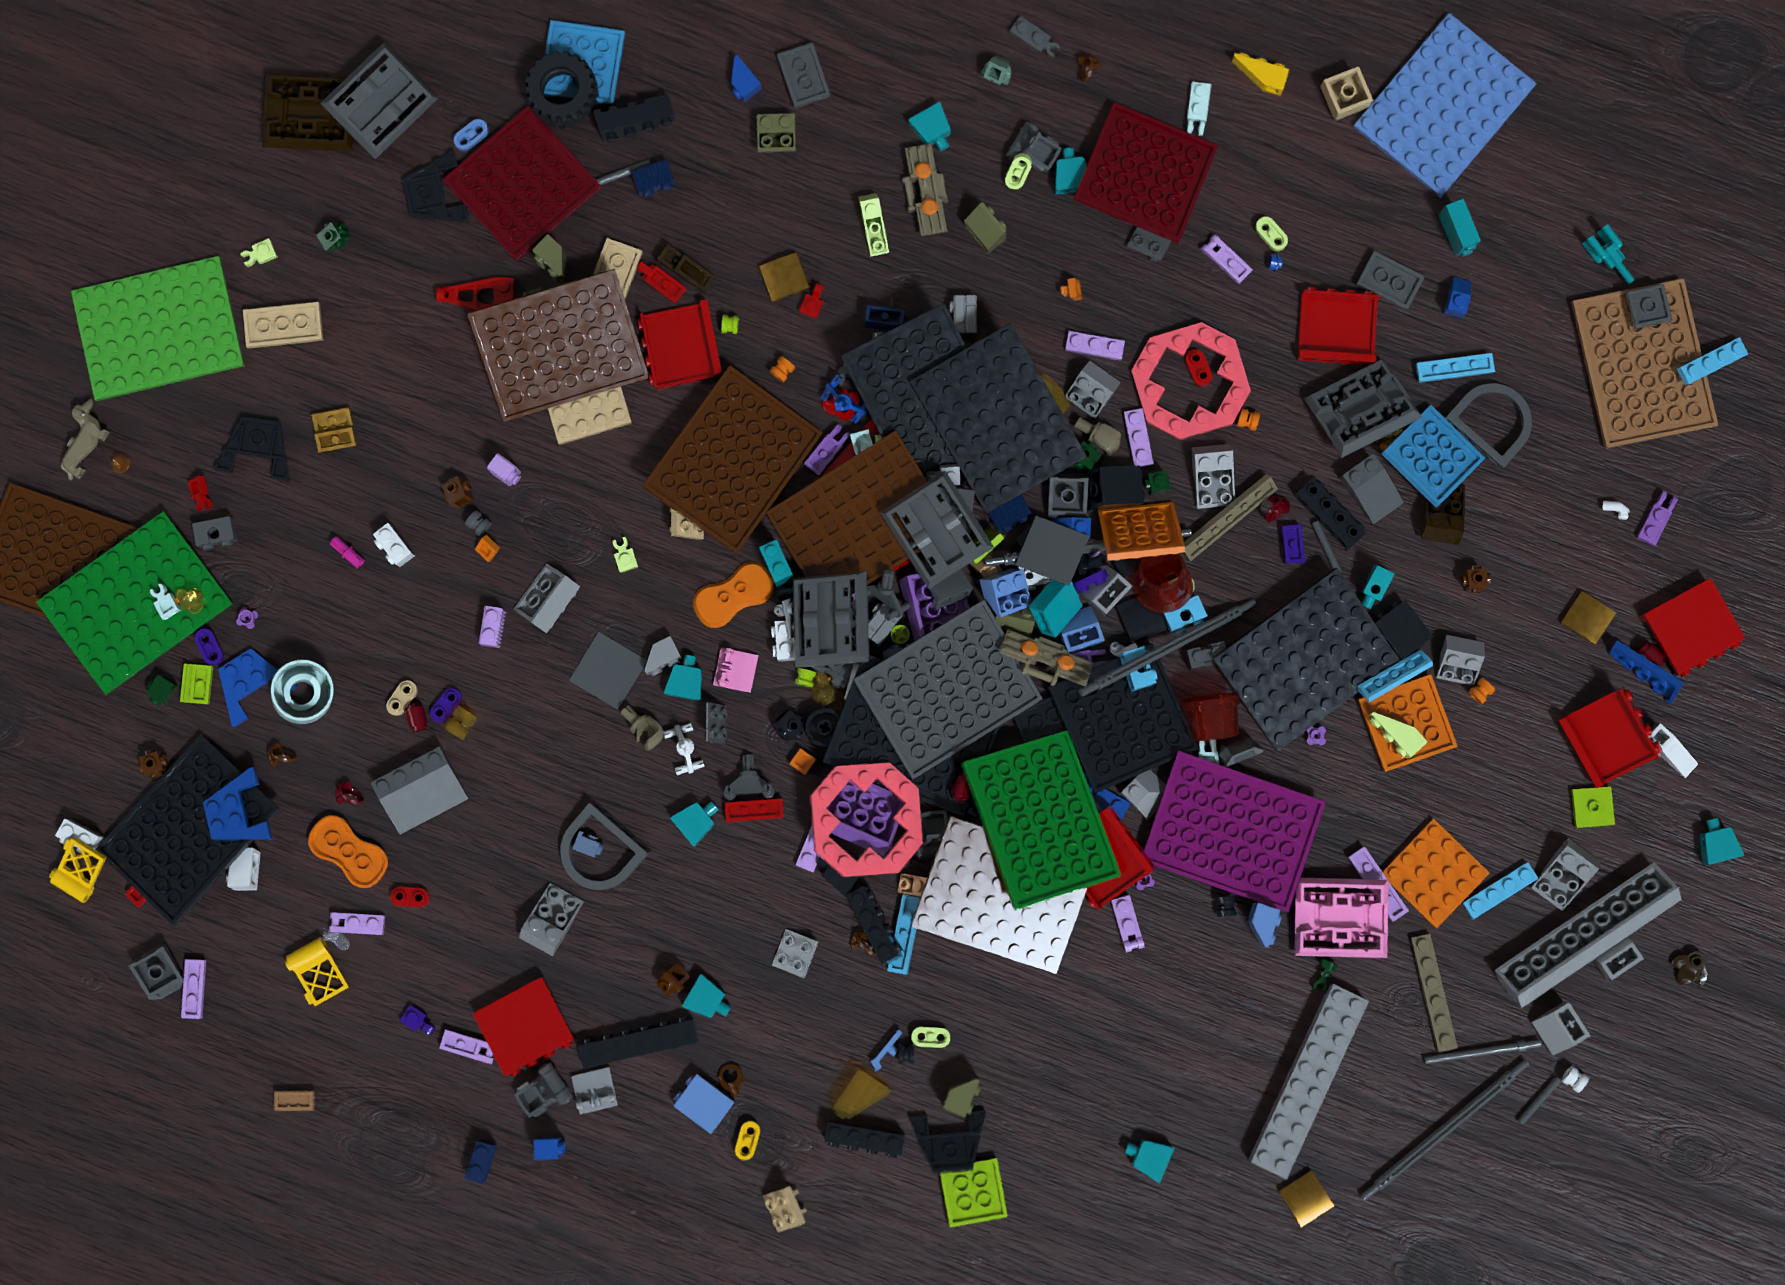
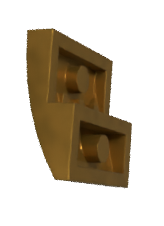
M793 253L759 266L772 302L781 300L789 295H796L810 288L798 253Z
M350 407L311 414L318 453L356 446Z
M1582 591L1561 624L1596 646L1616 616V612Z
M1312 1171L1279 1191L1301 1228L1334 1207Z

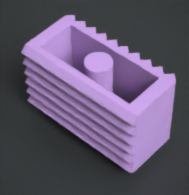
M499 453L495 455L487 466L492 475L508 486L515 485L521 478L520 470Z
M484 607L479 638L481 646L501 647L499 644H501V633L504 628L503 622L505 621L504 617H506L504 615L506 612L502 608Z

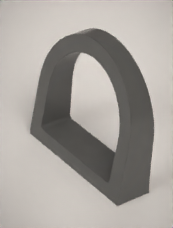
M1496 383L1484 384L1472 389L1445 417L1462 436L1500 470L1524 446L1532 429L1531 412L1524 398L1514 389ZM1488 393L1503 395L1510 399L1519 410L1521 416L1519 436L1502 456L1459 419V415L1480 395Z
M595 800L590 802L568 827L563 836L560 849L562 864L567 874L579 885L593 890H605L622 883L652 851ZM592 815L635 852L633 858L622 871L609 879L600 880L586 876L578 869L573 859L572 846L575 836Z

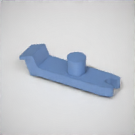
M898 1029L877 1057L871 1060L874 1071L882 1068L879 1061L887 1052L894 1056L899 1050L893 1044L903 1033L900 1029Z

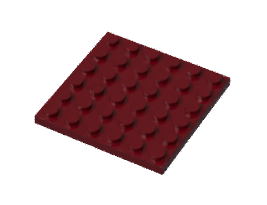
M1114 102L1073 200L1179 244L1218 145Z
M528 106L442 179L516 262L602 188L549 128L539 120L538 116H535Z

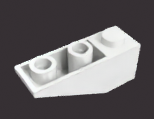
M1661 723L1654 725L1651 728L1653 732L1651 736L1662 747L1661 757L1686 778L1698 763L1678 739Z

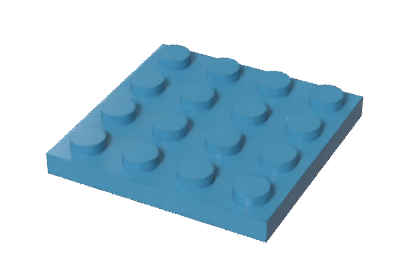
M551 20L545 54L552 56L554 51H558L559 54L567 51L570 52L571 56L574 54L580 56L581 60H585L597 80L599 97L596 98L597 103L614 106L625 31ZM559 75L547 83L544 95L573 100L579 91V84L572 76Z
M1430 405L1421 414L1422 418L1414 421L1382 455L1437 508L1485 457Z

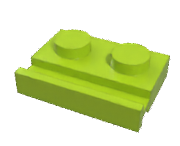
M184 664L180 702L210 705L213 666Z

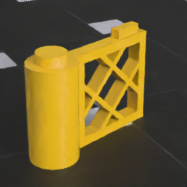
M76 837L68 838L63 847L66 851L58 869L55 868L49 876L51 878L50 883L78 901L85 903L94 891L93 886L107 857ZM74 845L81 849V855L75 854ZM89 856L97 858L99 860L98 864L92 866ZM84 858L87 867L81 868L78 859ZM72 860L75 869L72 870L67 867V861ZM89 870L91 879H86L82 871Z
M322 937L313 940L286 956L285 965L289 971L293 970L307 992L304 996L309 1005L313 1003L314 1006H317L350 987ZM327 959L332 965L330 973L320 971L321 963ZM308 970L316 972L313 983L306 981L302 973ZM319 973L329 976L327 986L316 984ZM331 978L340 979L343 986L338 989L329 987ZM315 987L326 989L324 997L319 1000L313 994Z

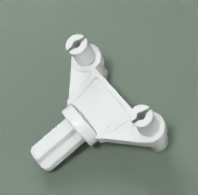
M691 723L682 726L675 725L673 729L664 731L665 739L673 736L678 737L679 742L676 749L680 755L684 756L686 765L674 768L675 771H678L676 772L677 776L686 772L690 774L694 772L693 770L704 767L702 759L691 763L690 754L693 752L694 744L690 739L684 738L682 734L693 731Z

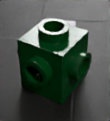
M333 221L326 223L323 226L324 229L316 235L326 251L342 249L347 245L346 242L352 238L345 224Z
M1083 441L1081 447L1087 457L1073 465L1080 470L1083 468L1088 472L1092 470L1102 454L1096 451L1097 447Z

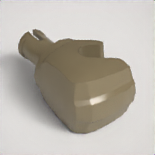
M1082 417L1078 419L1074 428L1088 434V441L1090 443L1094 441L1107 452L1108 456H1111L1119 449L1122 436L1119 430L1105 423L1098 422V424L1093 425L1082 419Z
M630 705L621 711V715L632 724L630 731L636 733L637 743L640 741L641 736L648 738L644 744L646 751L653 749L661 742L664 731L656 720L646 714L639 716Z

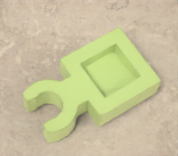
M270 239L252 245L254 251H243L241 253L243 258L250 256V260L244 263L247 267L252 266L256 260H258L259 264H263L278 257Z
M622 537L624 541L622 546H618L616 540H613V546L619 551L614 556L620 573L638 568L633 549L627 550L628 541L625 537Z

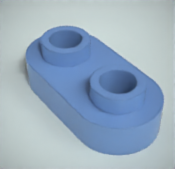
M481 119L470 122L455 134V146L461 151L471 149L487 136V124ZM482 128L481 133H476V130ZM466 139L467 143L461 144V141Z

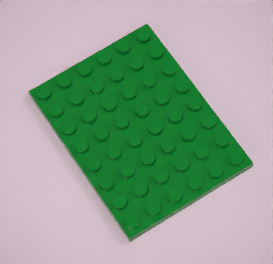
M164 511L36 601L105 695H108L233 605L232 601ZM158 584H164L167 588V594L171 593L179 601H182L178 603L181 611L167 620L161 618L154 605V602L158 599L150 593L151 589H155L157 593L160 592Z
M1067 731L965 761L961 764L1014 911L1121 876L1074 745Z

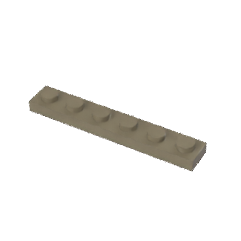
M1268 474L1263 476L1184 542V555L1186 558L1192 561L1277 491L1278 488L1271 476Z
M1425 934L1411 937L1412 949L1437 1052L1457 1049L1431 935Z

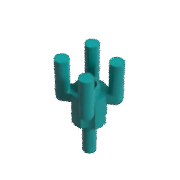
M1609 224L1597 232L1606 245L1602 247L1593 235L1582 243L1596 263L1604 261L1610 270L1616 267L1628 284L1635 280L1621 262L1626 258L1619 250L1623 243Z

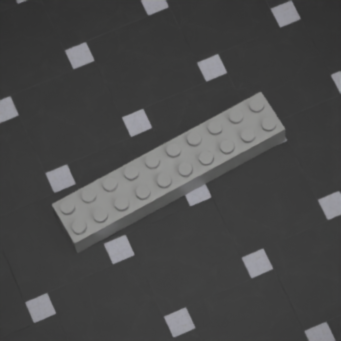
M1655 862L1495 969L1500 984L1523 1008L1682 900L1679 887Z
M1329 984L1248 1161L1287 1180L1368 1005V1000L1339 986Z

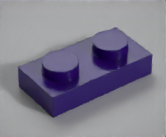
M1301 524L1282 526L1285 565L1305 563Z

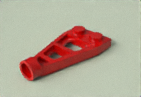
M494 277L451 287H437L436 299L437 302H446L467 309L478 310L491 306L478 301V293L483 289L492 288L494 290V303L492 305L514 299L515 279ZM462 290H473V301H461L459 299V292Z

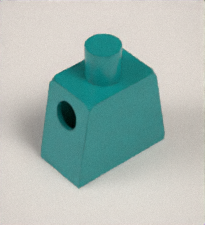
M940 102L908 119L909 127L925 145L936 144L939 151H943L950 146L946 137L950 135L951 130Z
M1073 148L1063 149L1064 159H1059L1056 162L1055 195L1077 192L1087 168L1083 157H1075Z
M1374 564L1361 590L1365 594L1361 602L1362 605L1371 609L1375 600L1381 601L1395 573ZM1373 585L1378 587L1375 593L1371 591Z
M685 655L683 666L674 664L664 690L665 695L696 701L702 700V670L694 668L695 656Z
M712 801L704 808L696 802L670 819L692 846L695 847L715 825V822L710 817L719 809Z
M1718 818L1706 820L1709 832L1700 834L1703 865H1710L1744 856L1731 827L1721 828Z
M700 974L682 1005L683 1008L712 1018L716 1011L726 1017L731 1009L730 1005L722 1001L726 993L703 974Z
M1142 1139L1139 1146L1128 1142L1124 1153L1134 1157L1132 1166L1160 1183L1174 1148L1169 1145Z

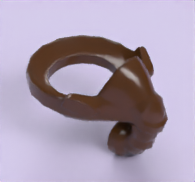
M1091 54L1080 56L1078 60L1081 65L1079 73L1081 74L1082 82H1087L1090 79L1094 68H1101V63Z
M278 743L273 744L267 750L268 761L271 767H276L278 761L289 763L297 759L296 754L289 752V749H282Z
M864 929L853 932L850 943L851 949L855 950L860 946L867 954L877 956ZM863 944L867 945L872 950V952L869 949H867Z
M725 1065L718 1075L720 1086L725 1091H729L733 1097H738L740 1087L745 1081L743 1072L737 1065ZM727 1069H735L738 1074L737 1079L731 1083L725 1082L723 1079L724 1072Z

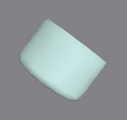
M309 660L292 661L280 668L274 676L271 685V700L277 713L287 721L296 724L311 723L320 719L328 711L333 698V683L328 672L319 664ZM306 682L313 687L314 696L309 703L298 705L292 701L290 690L294 684Z

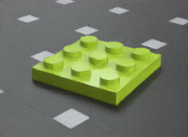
M997 1158L976 1161L973 1171L940 1174L950 1227L1008 1217Z

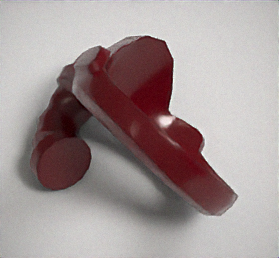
M1271 496L1269 500L1273 505L1266 513L1265 520L1269 523L1276 518L1279 519L1282 513H1289L1291 509L1289 500L1280 496Z
M345 781L336 787L335 796L338 804L343 803L344 800L356 805L363 803L364 798L358 793L357 789H352L350 782ZM345 795L352 796V797H354L355 799H357L358 801L352 800V799L346 797Z

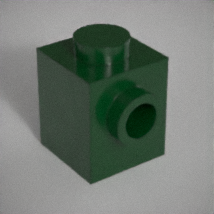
M1167 470L1150 473L1147 475L1146 480H1144L1146 491L1150 492V496L1166 493L1171 489Z
M157 675L155 680H151L148 684L146 695L150 697L149 701L153 704L167 706L179 686L164 676Z

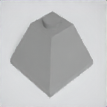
M1148 770L1137 775L1120 794L1146 820H1149L1158 810L1166 784L1154 772Z

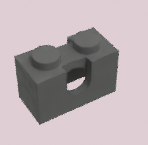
M230 516L192 523L195 544L197 547L202 548V550L214 549V545L221 544L222 547L231 546L233 542L238 541L235 520ZM215 530L219 531V537L217 539L212 538V534Z
M1225 641L1202 648L1198 647L1187 650L1185 656L1189 671L1215 665L1216 663L1211 660L1226 648Z

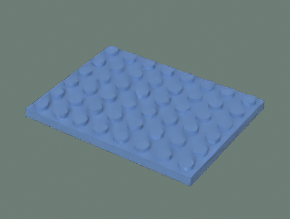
M1449 13L1353 127L1441 198L1537 83Z

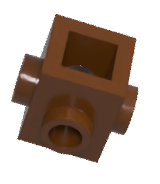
M456 476L442 484L443 496L449 505L460 509L474 501L471 493L472 487L466 479L464 480Z
M1470 566L1469 570L1464 571L1461 577L1464 591H1471V594L1483 593V590L1488 588V585L1491 583L1490 573H1487V568L1481 569V566ZM1476 575L1479 576V582L1475 580Z
M155 749L144 752V756L138 757L140 761L138 768L141 774L144 773V776L153 779L162 776L163 772L168 770V760L163 752H155Z
M677 962L670 969L666 967L659 973L660 978L655 983L669 997L673 992L677 995L685 988L683 984L690 976Z

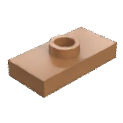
M274 1091V1111L315 1110V1091Z

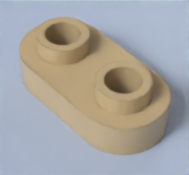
M408 680L401 682L387 701V711L394 716L404 714L407 706L417 696V685ZM410 687V692L406 694L404 688ZM396 702L399 703L398 709L393 708V704Z

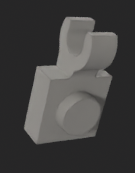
M958 464L939 466L940 471L926 472V479L929 481L943 471H946L954 485H960V466Z

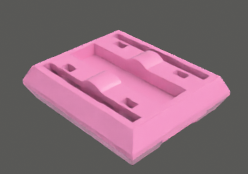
M1299 879L1295 895V956L1387 958L1388 880ZM1304 887L1340 888L1339 892H1304ZM1344 888L1378 889V894L1344 893ZM1313 894H1321V895H1319V899H1315V896H1316V895H1313ZM1362 895H1370L1369 900H1365V896ZM1312 934H1320L1319 939H1315V935ZM1361 935H1369L1368 940H1364V937ZM1303 940L1332 941V943H1339V947L1303 946ZM1378 942V948H1344V943Z

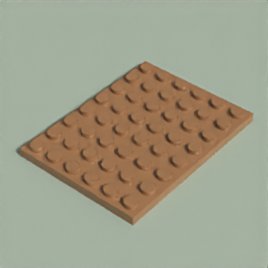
M1684 279L1659 283L1664 284L1672 321L1648 327L1633 328L1625 292L1654 285L1571 302L1605 449L1718 426L1707 375L1685 386L1677 371V368L1702 356Z

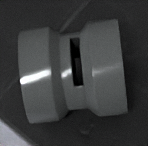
M477 510L465 522V525L468 528H473L479 537L492 524L488 519H484Z

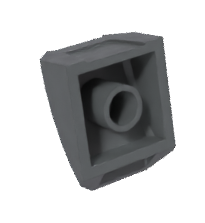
M1057 473L1049 478V517L1061 519L1085 518L1087 516V474Z
M1242 736L1241 739L1231 743L1221 744L1218 756L1221 765L1227 767L1263 752V749L1255 740Z
M165 943L137 957L128 965L150 1000L162 999L180 989L183 985V976Z

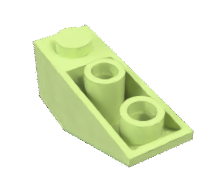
M877 193L859 196L870 256L889 253Z
M1375 712L1368 715L1371 718L1369 720L1371 724L1384 732L1383 737L1389 743H1394L1397 747L1396 751L1403 758H1411L1427 743V740L1415 727Z

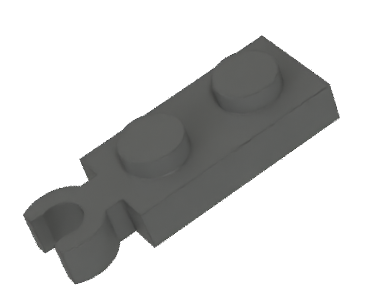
M1021 16L1010 30L1011 35L1041 54L1045 50L1050 58L1055 56L1050 51L1051 48H1055L1058 51L1060 49L1058 43L1049 42L1051 39L1050 35Z

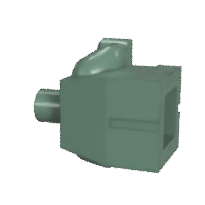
M993 56L985 64L981 73L984 75V78L990 81L993 79V82L999 85L1002 83L1007 85L1011 77L1010 61L1004 57Z

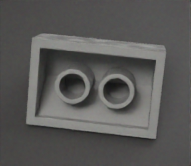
M546 563L513 610L547 633L565 610L570 600L576 595L580 586Z

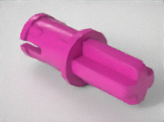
M338 536L331 540L330 545L356 569L365 562V559L359 556L352 546L349 547Z

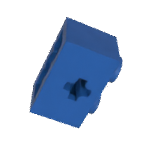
M562 1136L538 1137L534 1140V1160L559 1159L566 1152V1141H562Z

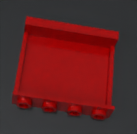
M1308 287L1306 290H1303L1300 304L1297 361L1365 366L1376 363V355L1374 354L1377 303L1380 295H1375L1374 292L1370 291L1363 292V294L1356 293L1354 290L1337 292L1336 289H1326L1325 291H1318V288Z
M707 300L700 301V304L647 315L640 313L641 319H638L640 331L643 330L644 337L641 338L643 349L647 348L648 356H645L647 367H651L652 374H649L651 386L654 385L656 390L722 377L723 373Z
M1711 578L1639 616L1643 623L1647 622L1675 671L1672 674L1675 676L1680 675L1683 677L1691 673L1690 669L1694 666L1700 668L1708 663L1707 659L1711 657L1716 659L1724 655V650L1729 647L1733 650L1742 645L1740 641L1746 639Z
M1624 686L1559 720L1596 789L1655 758H1660L1662 755L1661 745L1658 741L1653 740L1651 727L1648 723L1645 724L1641 718L1643 717L1642 711L1638 706L1635 707L1632 702L1634 700L1632 693L1629 689L1626 690Z
M1111 805L1101 811L1099 816L1121 876L1087 887V901L1093 908L1096 907L1097 910L1156 869Z
M544 976L472 1013L504 1076L509 1074L510 1077H513L521 1072V1067L527 1065L530 1068L539 1063L538 1058L544 1056L546 1059L556 1054L555 1049L559 1047L565 1049L573 1045L572 1040L576 1039L559 1010Z

